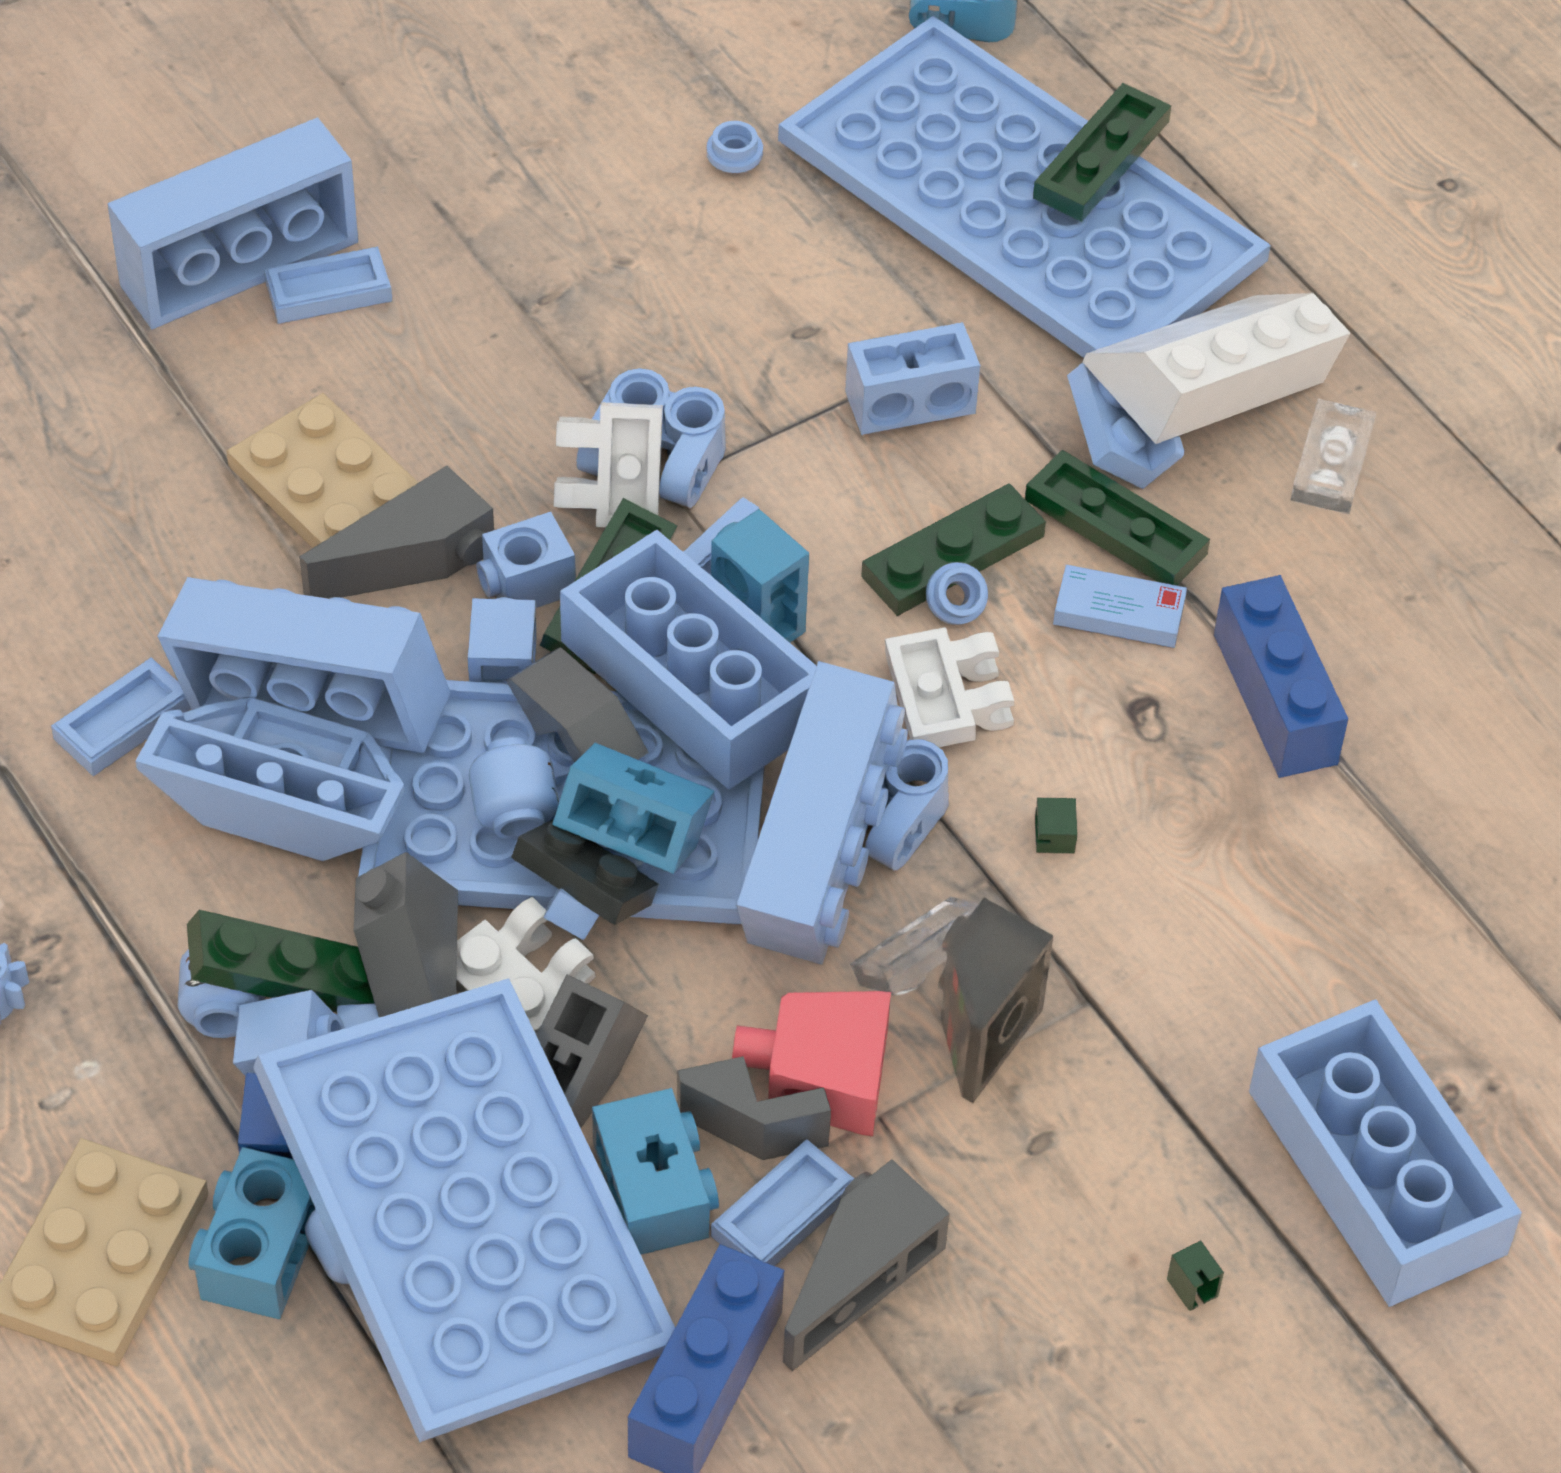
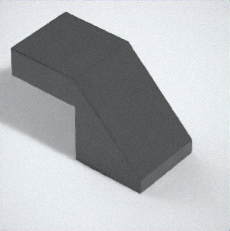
M562 648L553 650L506 680L537 736L557 731L574 763L594 743L637 760L649 753L618 697Z
M744 1056L677 1070V1104L680 1113L691 1111L697 1127L761 1160L789 1155L806 1139L817 1148L829 1146L831 1109L824 1088L757 1102Z

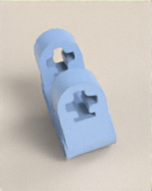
M632 369L618 375L612 382L602 402L663 405L661 447L667 449L669 458L661 476L660 498L692 508L700 498L720 460L724 457L726 434L723 401L716 393L707 388L688 387L675 393L669 391L668 383L662 375L648 369ZM600 406L594 414L593 420H600ZM578 448L576 463L578 470L598 476L599 448Z
M923 739L907 740L899 766L893 767L888 765L882 788L888 789L886 808L879 826L872 827L865 848L869 849V857L892 870H898L903 867L938 820L945 814L949 805L948 760L943 750L934 743ZM911 781H923L927 784H924L922 786H911L906 783Z

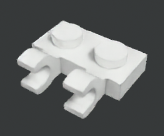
M602 402L600 405V420L582 417H559L556 427V446L599 448L598 481L577 477H557V482L554 483V507L596 509V527H606L623 498L658 515L663 405Z
M944 627L885 639V656L892 680L895 683L899 704L905 708L904 721L910 740L923 739L934 743L938 747L974 741L976 739V725L990 731L1003 730L1014 725V719L1010 707L1014 706V698L1008 681L991 682L979 688L965 690L961 676L970 681L983 682L999 676L995 658L999 657V650L993 633H977L968 638L950 642L947 629Z
M531 897L523 901L512 911L506 923L499 931L488 921L484 920L457 940L456 991L462 993L509 978L537 1035L566 974L589 984L595 978V972L586 965L594 959L593 954L576 938L565 943L554 954L542 973L524 957L540 948L552 937V932L543 924L547 921V919L543 918L546 909Z

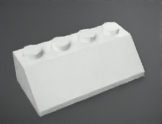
M1314 293L1254 295L1086 353L1082 362L1151 440L1158 444L1323 383L1346 343L1350 332Z

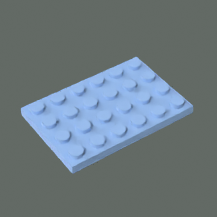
M446 680L451 694L424 753L379 746L394 772L403 781L405 792L380 842L363 847L358 877L407 852L458 890V905L515 909L523 901L533 897L546 909L557 888L511 858L517 839L500 838L496 836L493 830L479 823L474 814L468 774L472 762L479 755L488 751L487 747L490 743L506 737L522 738L526 741V745L536 746L548 753L553 763L560 802L569 769L574 764V761L557 731L537 736L508 684ZM611 691L618 697L649 752L638 760L715 791L697 847L674 874L598 844L613 855L622 856L636 865L638 871L659 884L652 905L631 917L742 924L736 904L759 838L765 766L728 790L618 691ZM555 813L554 816H553L552 818H550L548 821L554 819L556 813Z
M509 978L257 1056L253 1066L254 1071L419 1442L661 1355L675 1326Z

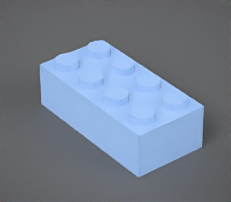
M318 117L107 203L120 287L152 330L264 283L265 268L325 257L358 243L352 160Z
M655 530L560 591L561 642L728 790L789 749L816 665L658 530Z
M187 577L157 636L191 710L207 704L252 697L370 732L379 746L424 753L451 694L421 613L412 612L399 606L386 608L353 603L340 597L327 599L295 594L281 588L269 590L237 585L228 580L210 581Z
M818 661L736 904L748 944L823 965L828 946L836 948L840 946L849 917V910L842 908L849 885L855 887L860 885L868 861L869 849L862 847L868 825L879 826L885 811L888 789L882 788L884 776L888 765L893 767L899 766L906 746L908 730L901 728L905 708L897 704L895 683L893 681Z
M1376 999L1258 1048L1249 1093L1389 1307L1508 1255L1522 1214L1521 1210Z

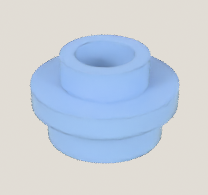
M727 121L717 126L708 139L707 158L714 167L728 173L746 172L755 168L761 162L763 143L756 130L750 124L742 121Z
M959 562L949 563L937 569L930 577L926 588V599L930 610L938 619L948 624L962 625L975 620L983 612L988 600V588L983 576L974 567ZM950 584H957L963 589L964 601L961 605H954L948 600L946 591Z

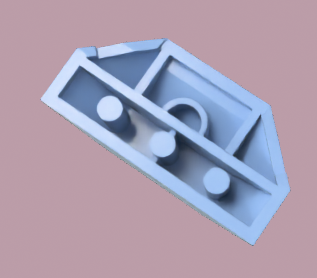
M252 697L207 704L184 713L180 709L162 712L135 761L137 770L202 825L320 861H325L380 842L405 792L403 781L394 772L387 757L370 732Z

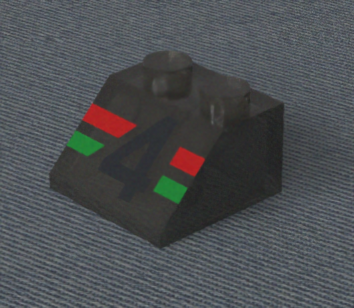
M985 897L968 918L960 915L949 928L942 944V950L947 953L946 966L938 982V987L943 990L940 1018L961 1097L971 1103H974L1043 1011L1054 936Z

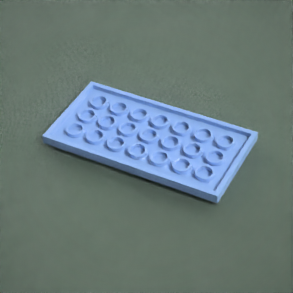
M934 16L779 124V142L1083 358L1086 353L1201 314L1265 264L1269 257L1271 246L1269 243L1141 156L1136 159L1082 222L1033 199L1034 181L1083 128L1088 120Z

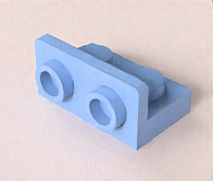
M1083 362L1067 375L1093 465L1144 489L1183 457L1184 448L1180 436L1155 444Z

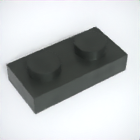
M554 819L518 836L511 857L513 860L556 888H562L578 902L613 925L652 905L659 885L657 882L638 871L636 865L622 856L613 855L589 839L552 825Z

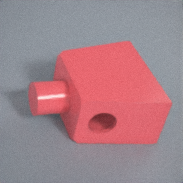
M891 992L787 993L781 997L776 1030L737 1025L732 1059L744 1056L747 1068L770 1070L768 1099L824 1088L831 1109L830 1126L865 1136H873L888 1034Z

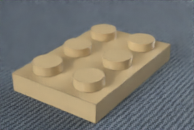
M321 393L226 450L228 467L312 548L419 483L324 393Z
M80 1138L0 1282V1326L118 1367L209 1195L207 1181Z

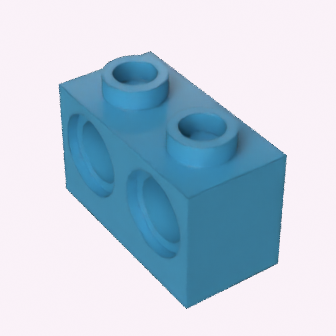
M760 509L740 522H732L726 525L711 541V576L789 643L806 632L809 552Z
M242 1147L232 1172L224 1170L221 1173L213 1196V1210L216 1212L209 1229L201 1228L196 1233L189 1254V1269L194 1270L196 1273L200 1300L281 1319L310 1245L305 1235V1225L311 1213L316 1209L293 1159ZM266 1198L278 1200L268 1206L254 1205L257 1201ZM248 1256L256 1258L245 1265L230 1264L231 1261L239 1257Z

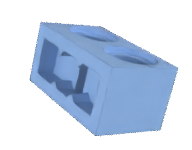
M963 322L848 343L845 393L861 435L976 414L980 363Z

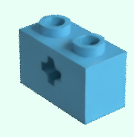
M594 743L570 767L552 825L674 874L697 847L715 791Z
M669 1088L593 1106V1145L603 1177L640 1255L709 1238L710 1210L719 1208L717 1188L710 1168L702 1170L698 1168L693 1153L700 1151L696 1123L691 1111L680 1113L673 1089Z

